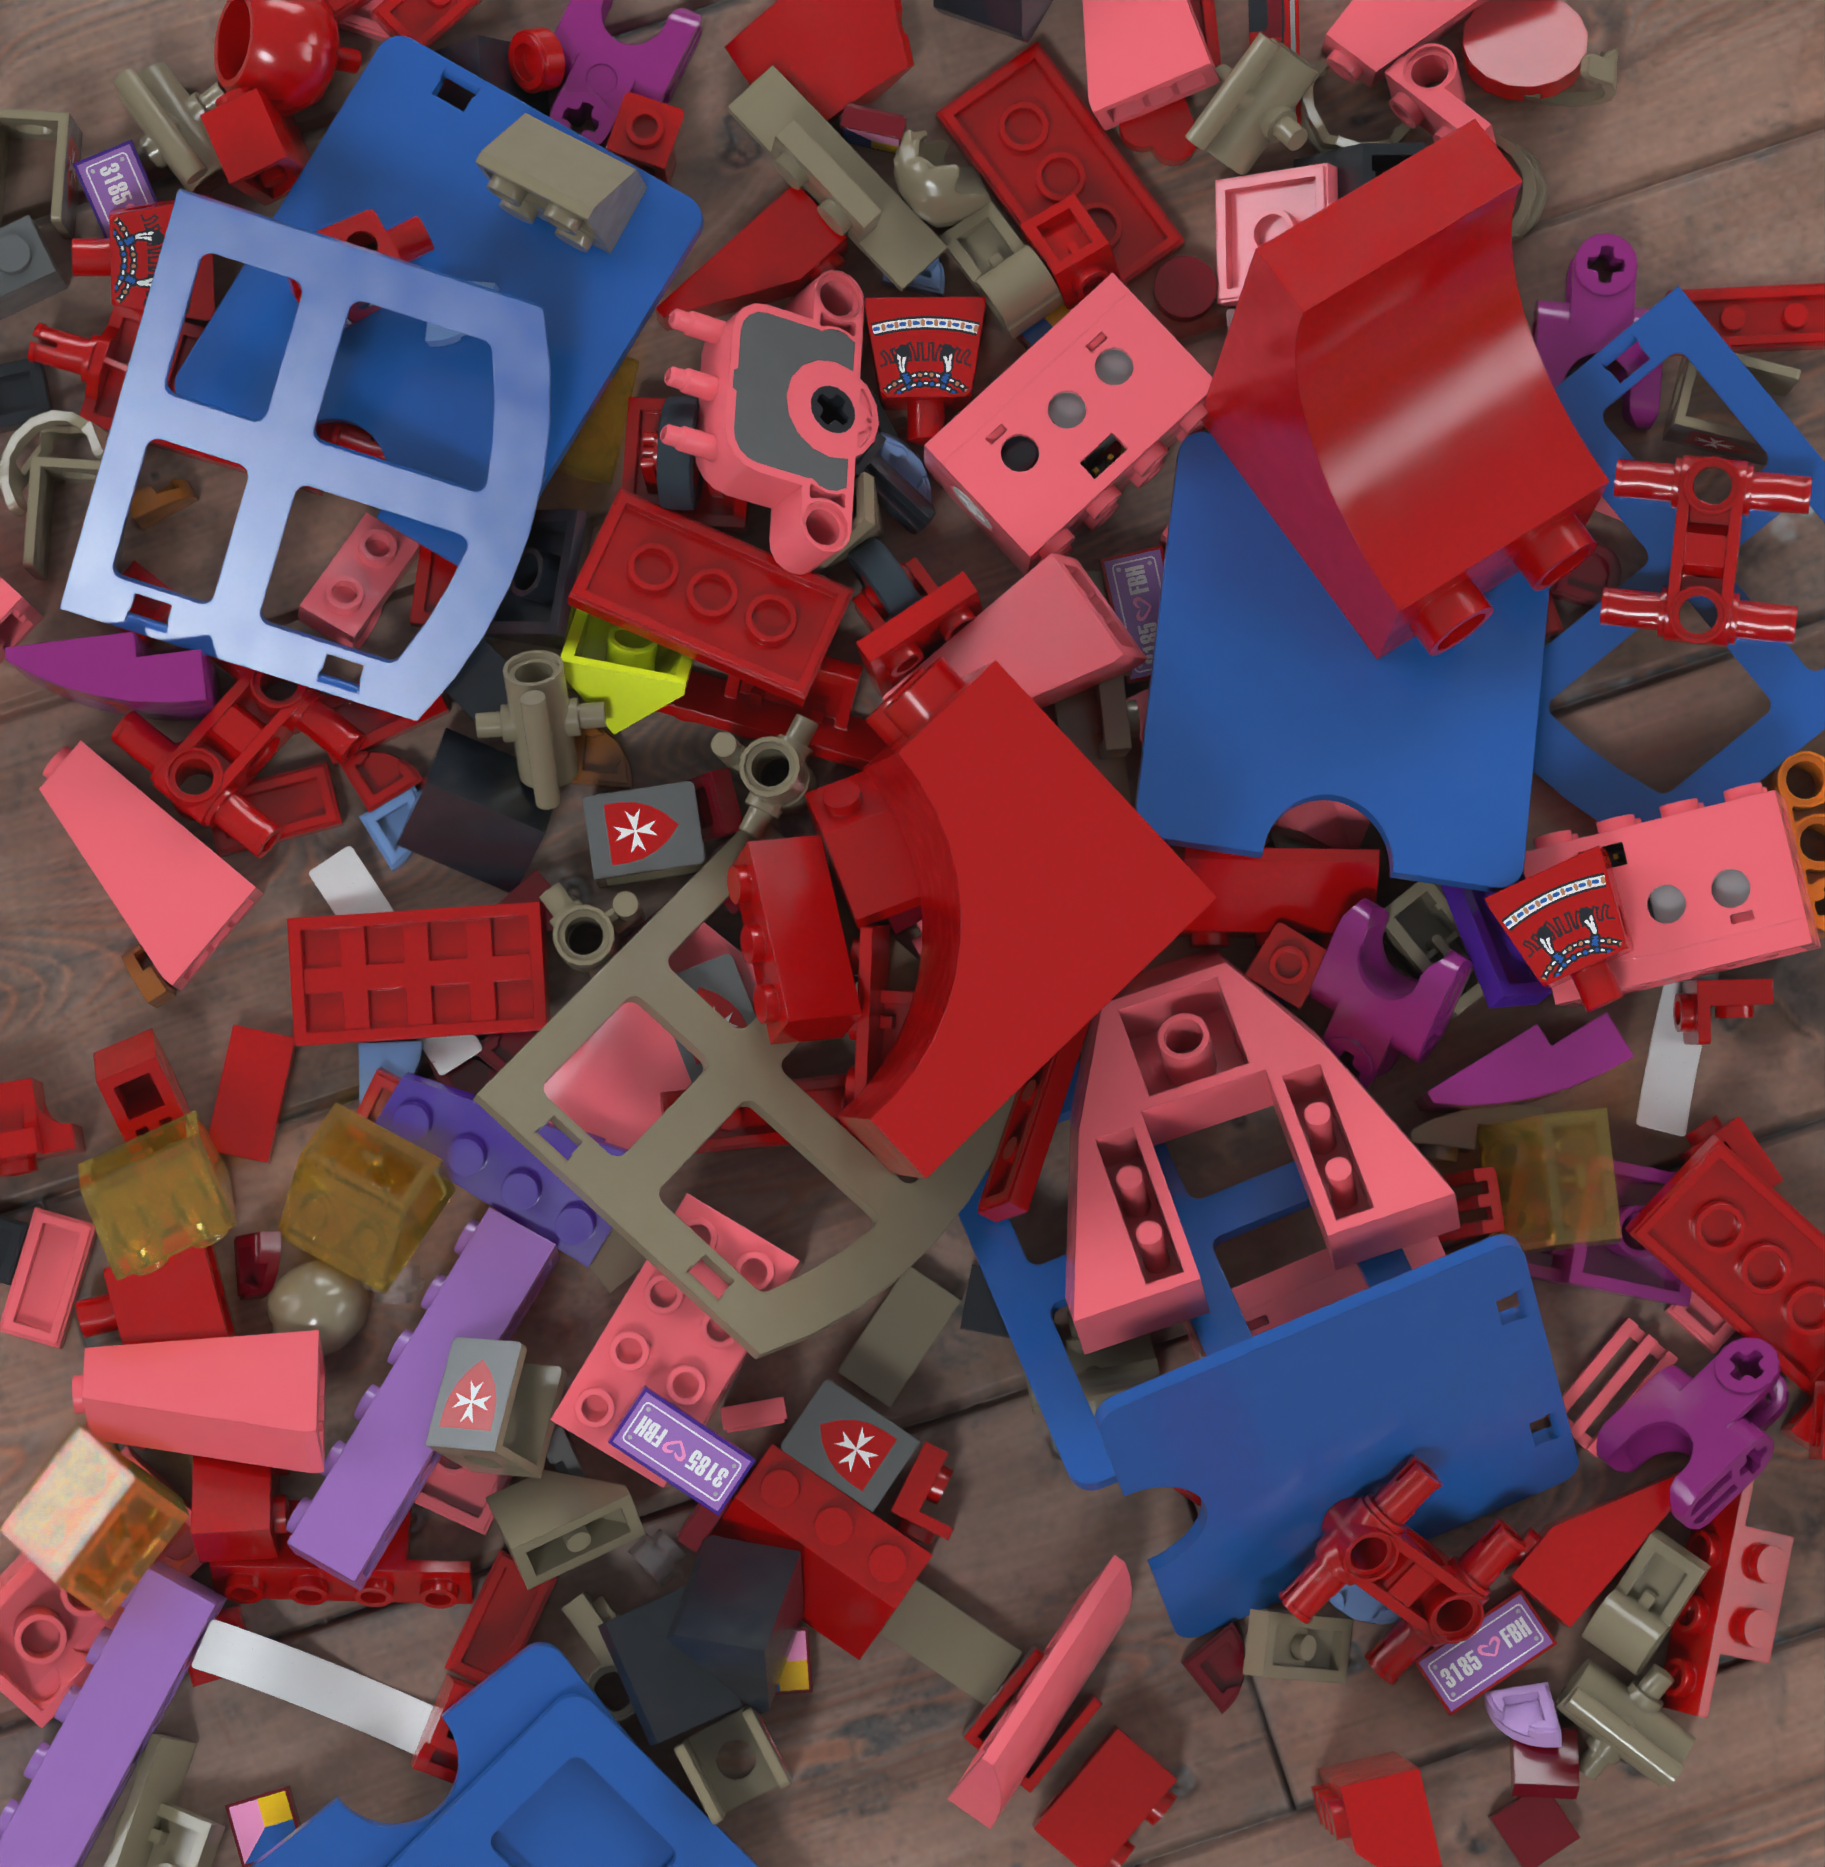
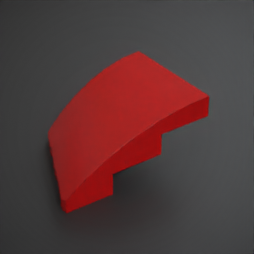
M778 0L725 46V49L750 85L773 65L829 124L843 113L844 106L849 103L861 106L875 102L914 66L909 38L901 22L903 13L901 0Z

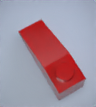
M791 186L655 308L658 323L666 331L673 330L668 320L671 312L675 309L687 312L695 311L716 318L737 312L743 307L754 303L766 304L795 296L823 272L829 270L841 271L844 268L846 261L842 257L848 252L847 237L837 234L826 224L817 211L818 206L801 188L796 190Z
M153 1028L94 1052L96 1084L171 1235L174 1236L206 1222L208 1227L212 1228L235 1218L208 1151L205 1150L206 1145L181 1086Z
M1675 1471L1547 1524L1539 1533L1530 1527L1521 1535L1523 1542L1527 1545V1549L1512 1561V1565L1504 1575L1562 1626L1571 1628L1671 1511L1670 1487L1675 1477L1682 1471Z

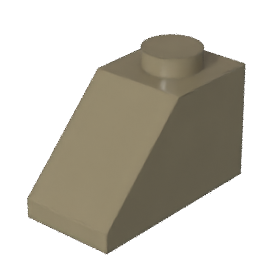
M543 1470L541 1478L528 1477L485 1497L501 1536L528 1590L646 1535L626 1485Z

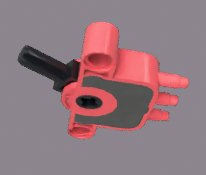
M839 270L823 272L792 297L786 304L785 310L767 304L754 303L743 307L729 320L723 321L695 311L687 312L675 309L671 312L668 320L672 329L682 331L684 335L705 341L701 355L700 371L672 366L667 369L664 376L667 386L679 389L681 393L699 399L697 428L693 429L687 426L678 427L667 424L661 430L660 440L663 444L675 447L677 451L695 456L696 464L702 477L713 489L734 498L771 508L770 550L775 561L784 570L792 574L803 575L813 571L847 545L852 530L854 480L863 472L874 476L879 505L909 533L916 535L922 531L936 514L934 506L877 453L886 441V438L877 431L879 426L877 404L868 386L860 379L864 296L859 284L850 275Z

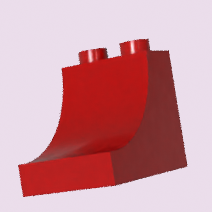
M1476 119L1471 120L1255 249L1203 405L1208 412L1201 419L1204 426L1377 660L1415 636L1430 656L1441 654L1454 647L1475 632L1492 615L1494 608L1483 594L1519 571L1534 591H1540L1553 585L1575 570L1597 547V542L1585 526L1609 483V479L1589 452L1558 398L1534 343L1523 310L1516 281L1511 238L1515 200L1523 180Z
M940 657L927 669L921 667L865 720L887 744L863 770L886 800L900 826L911 854L919 886L922 911V950L917 983L910 1008L894 1045L879 1070L865 1088L836 1117L892 1174L923 1179L928 1178L1217 898L996 660L960 677Z

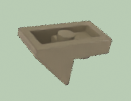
M1267 1608L1262 1610L1250 1609L1248 1632L1245 1638L1243 1674L1264 1678L1346 1684L1353 1619L1315 1614L1312 1617L1313 1620L1309 1624H1305L1289 1611Z

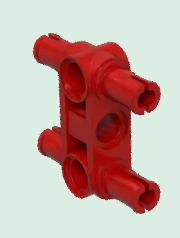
M1683 455V458H1676V464L1617 459L1614 496L1671 502V509H1677L1669 585L1662 586V592L1604 587L1600 624L1657 630V637H1662L1663 641L1728 647V644L1735 645L1736 638L1794 643L1798 606L1740 600V593H1734L1743 516H1749L1750 510L1808 515L1813 477L1754 471L1755 465L1748 464L1746 460L1725 459L1717 456ZM1708 469L1724 471L1729 475L1732 482L1730 495L1719 504H1705L1696 497L1694 492V484L1697 477ZM1693 597L1708 598L1717 608L1718 617L1715 625L1711 630L1702 634L1688 632L1680 620L1682 606Z
M206 655L236 679V682L184 741L174 743L135 710L128 713L118 723L112 732L111 739L117 746L152 773L150 780L153 782V786L172 801L173 807L181 816L191 821H197L204 827L209 826L213 828L219 826L260 859L277 843L282 834V828L241 796L242 791L293 734L304 733L342 765H345L356 755L364 744L366 737L361 730L325 703L326 695L323 691ZM277 682H289L297 688L294 695L282 701L271 700L264 695L267 688ZM196 774L206 775L213 780L210 788L201 794L191 795L180 789L184 780Z
M1412 1455L1400 1471L1375 1495L1368 1493L1366 1496L1350 1497L1337 1502L1328 1510L1322 1522L1323 1536L1317 1541V1547L1314 1550L1316 1556L1305 1566V1569L1286 1589H1282L1278 1594L1288 1611L1305 1624H1309L1313 1620L1312 1617L1346 1584L1348 1586L1357 1585L1399 1615L1401 1618L1394 1624L1391 1630L1372 1650H1368L1364 1654L1365 1659L1369 1661L1370 1667L1382 1679L1392 1685L1398 1681V1678L1431 1645L1438 1647L1439 1645L1456 1644L1469 1639L1478 1631L1485 1615L1483 1605L1489 1600L1488 1595L1491 1593L1489 1586L1521 1552L1527 1549V1545L1523 1542L1521 1536L1500 1518H1497L1493 1525L1460 1558L1458 1556L1450 1558L1405 1525L1427 1498L1443 1485L1442 1481L1438 1479V1475L1415 1455Z

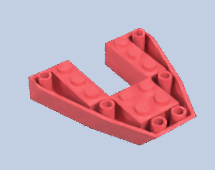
M1210 948L1140 972L1091 1019L1083 1043L1070 1113L1065 1299L1084 1355L1210 1313L1199 1272L1153 1146L1274 1105L1335 1270L1461 1228L1455 1192L1435 1167L1317 1033L1258 983L1246 977L1245 972L1216 948Z

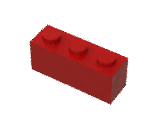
M821 835L748 841L728 870L727 886L731 901L734 904H739L744 924L740 936L742 955L746 963L753 965L757 986L754 991L756 1017L761 1024H766L771 1045L843 1038L862 1015Z

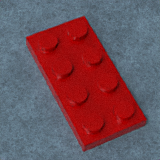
M543 902L287 918L294 1046L540 1031L551 1020Z

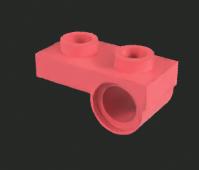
M1434 43L1420 45L1411 50L1405 57L1402 55L1384 72L1391 94L1389 106L1393 113L1408 127L1414 129L1420 125L1433 136V140L1436 142L1471 120L1476 119L1497 146L1492 124L1465 104L1466 97L1457 61L1452 51L1447 47ZM1442 82L1441 84L1435 87L1424 88L1426 85L1430 83Z
M366 512L300 604L298 612L299 621L336 643L359 650L376 626L384 603L418 557L420 544Z

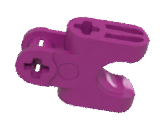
M570 0L554 32L564 52L565 73L562 80L564 85L552 106L550 118L571 129V125L581 127L586 119L592 120L594 132L584 130L581 135L606 148L625 93L632 92L665 104L670 103L701 39L702 15L687 8L676 9L669 15L666 24L657 36L639 45H629L614 39L605 30L604 24L612 7L613 0Z
M1610 233L1596 234L1584 241L1569 263L1566 274L1565 302L1536 300L1531 334L1554 388L1565 380L1568 372L1575 367L1585 364L1650 310L1647 308H1634L1638 267L1637 258L1631 245L1620 236ZM1596 259L1605 260V269L1609 272H1614L1607 283L1599 282L1598 271L1591 269ZM1637 341L1605 369L1609 370L1619 383H1622L1650 358L1640 348ZM1662 364L1622 396L1623 419L1632 428L1650 430L1659 414Z
M1365 897L1345 913L1337 925L1312 983L1310 997L1334 1011L1322 1040L1367 1090L1376 1077L1386 1074L1399 1060L1401 1053L1419 1064L1431 1054L1451 1019L1472 972L1473 963L1456 951L1449 950L1442 960L1429 966L1420 976V979L1409 978L1399 973L1389 963L1384 952L1383 935L1389 922V913L1383 907Z
M1746 1337L1734 1340L1723 1347L1720 1353L1694 1378L1678 1366L1671 1365L1662 1369L1604 1423L1598 1432L1597 1456L1613 1469L1629 1473L1637 1470L1654 1455L1673 1451L1689 1455L1691 1457L1690 1462L1675 1477L1670 1487L1672 1514L1690 1529H1701L1708 1525L1759 1476L1772 1457L1774 1441L1763 1430L1766 1431L1787 1408L1789 1400L1785 1379L1780 1375L1781 1366L1777 1352L1769 1343L1759 1338ZM1735 1363H1737V1365H1738V1368H1739V1371H1738V1372H1737V1370H1736Z

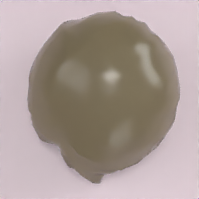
M909 129L904 134L893 159L895 164L893 175L902 200L924 223L936 228L954 225L973 215L991 201L985 185L973 166L958 167L954 164L947 165L944 162V155L948 148L947 140L941 139L927 143L924 141L928 136L926 130L913 132Z
M324 1258L297 1265L278 1280L268 1298L267 1317L273 1325V1333L319 1330L325 1358L349 1344L365 1325L372 1299L370 1298L367 1283L356 1270L338 1260Z

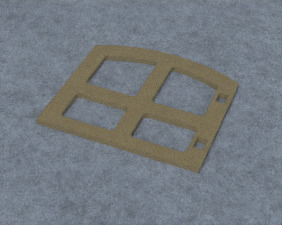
M769 824L761 840L784 837ZM739 831L477 1093L473 1100L752 1357L758 1359L806 1340L853 1314L898 1280L935 1244L970 1200L993 1162L1016 1093L928 1178H917L913 1183H905L895 1174H892L868 1149L784 1073L782 1069L783 1060L800 1042L771 1045L766 1024H761L757 1017L745 1028L732 1026L674 973L668 964L669 957L730 897L727 886V875L730 866H732L748 841L760 840L744 831ZM832 882L850 960L852 943L855 938H860V928H857L838 886ZM890 935L888 988L915 990L920 961ZM853 976L856 985L858 983V976ZM633 1002L642 1007L701 1062L703 1072L625 1154L613 1156L546 1096L544 1084L623 1004ZM740 1107L753 1109L860 1207L872 1221V1229L846 1249L811 1271L767 1292L759 1291L664 1205L659 1197L660 1189ZM549 1121L578 1146L568 1160L537 1133ZM700 1260L729 1285L719 1299L689 1272Z

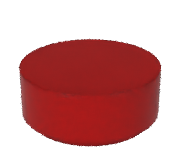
M546 27L521 30L513 36L508 50V62L511 74L519 87L528 93L544 92L557 88L562 82L565 73L564 52L557 36Z

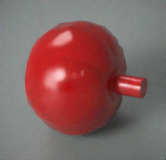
M227 0L216 30L214 65L218 80L226 92L241 87H249L250 90L258 88L267 94L277 111H281L283 116H290L315 106L323 97L335 71L356 74L361 65V52L359 49L339 46L338 23L333 16L332 6L326 0Z

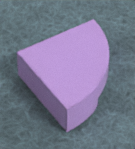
M1548 1682L1492 1690L1484 1693L1486 1711L1492 1722L1504 1734L1518 1742L1531 1746L1562 1747L1561 1729Z

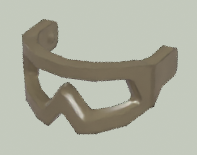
M1620 47L1601 51L1599 55H1583L1581 58V76L1590 84L1599 83L1602 87L1585 92H1561L1556 96L1541 100L1540 94L1524 95V99L1533 100L1545 105L1563 107L1592 106L1611 101L1617 90V59L1619 58Z
M1322 56L1314 66L1320 74L1301 98V126L1308 131L1307 141L1317 154L1360 143H1401L1412 130L1403 122L1393 130V134L1389 139L1382 141L1357 142L1328 133L1314 107L1313 96L1314 85L1321 77L1327 74L1329 69L1326 63L1327 58Z
M1494 133L1497 148L1510 154L1522 172V199L1519 210L1512 218L1511 238L1512 242L1523 239V236L1539 221L1547 201L1548 186L1541 173L1540 163L1531 152L1514 141Z
M50 410L28 419L12 434L1 456L0 487L8 509L18 517L27 512V505L21 491L29 482L31 456L21 470L18 468L16 460L23 448L39 431L40 444L31 456L47 457L53 450L54 440H71L87 437L94 455L99 460H102L108 433L93 422L73 412ZM57 425H74V426H57Z

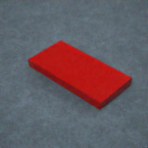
M1038 41L936 113V120L970 166H973L979 174L984 185L1022 236L1020 224L1068 196L1075 194L1109 242L1121 276L1120 281L1126 287L1184 246V238Z
M619 488L568 596V604L803 707L855 589L813 571L803 575L792 574L784 570L775 561L772 553L673 510L662 508L659 504Z
M1713 1134L1630 1221L1625 1229L1744 1338H1759L1769 1343L1777 1352L1781 1371L1812 1398L1814 1396L1815 1381H1825V1235Z

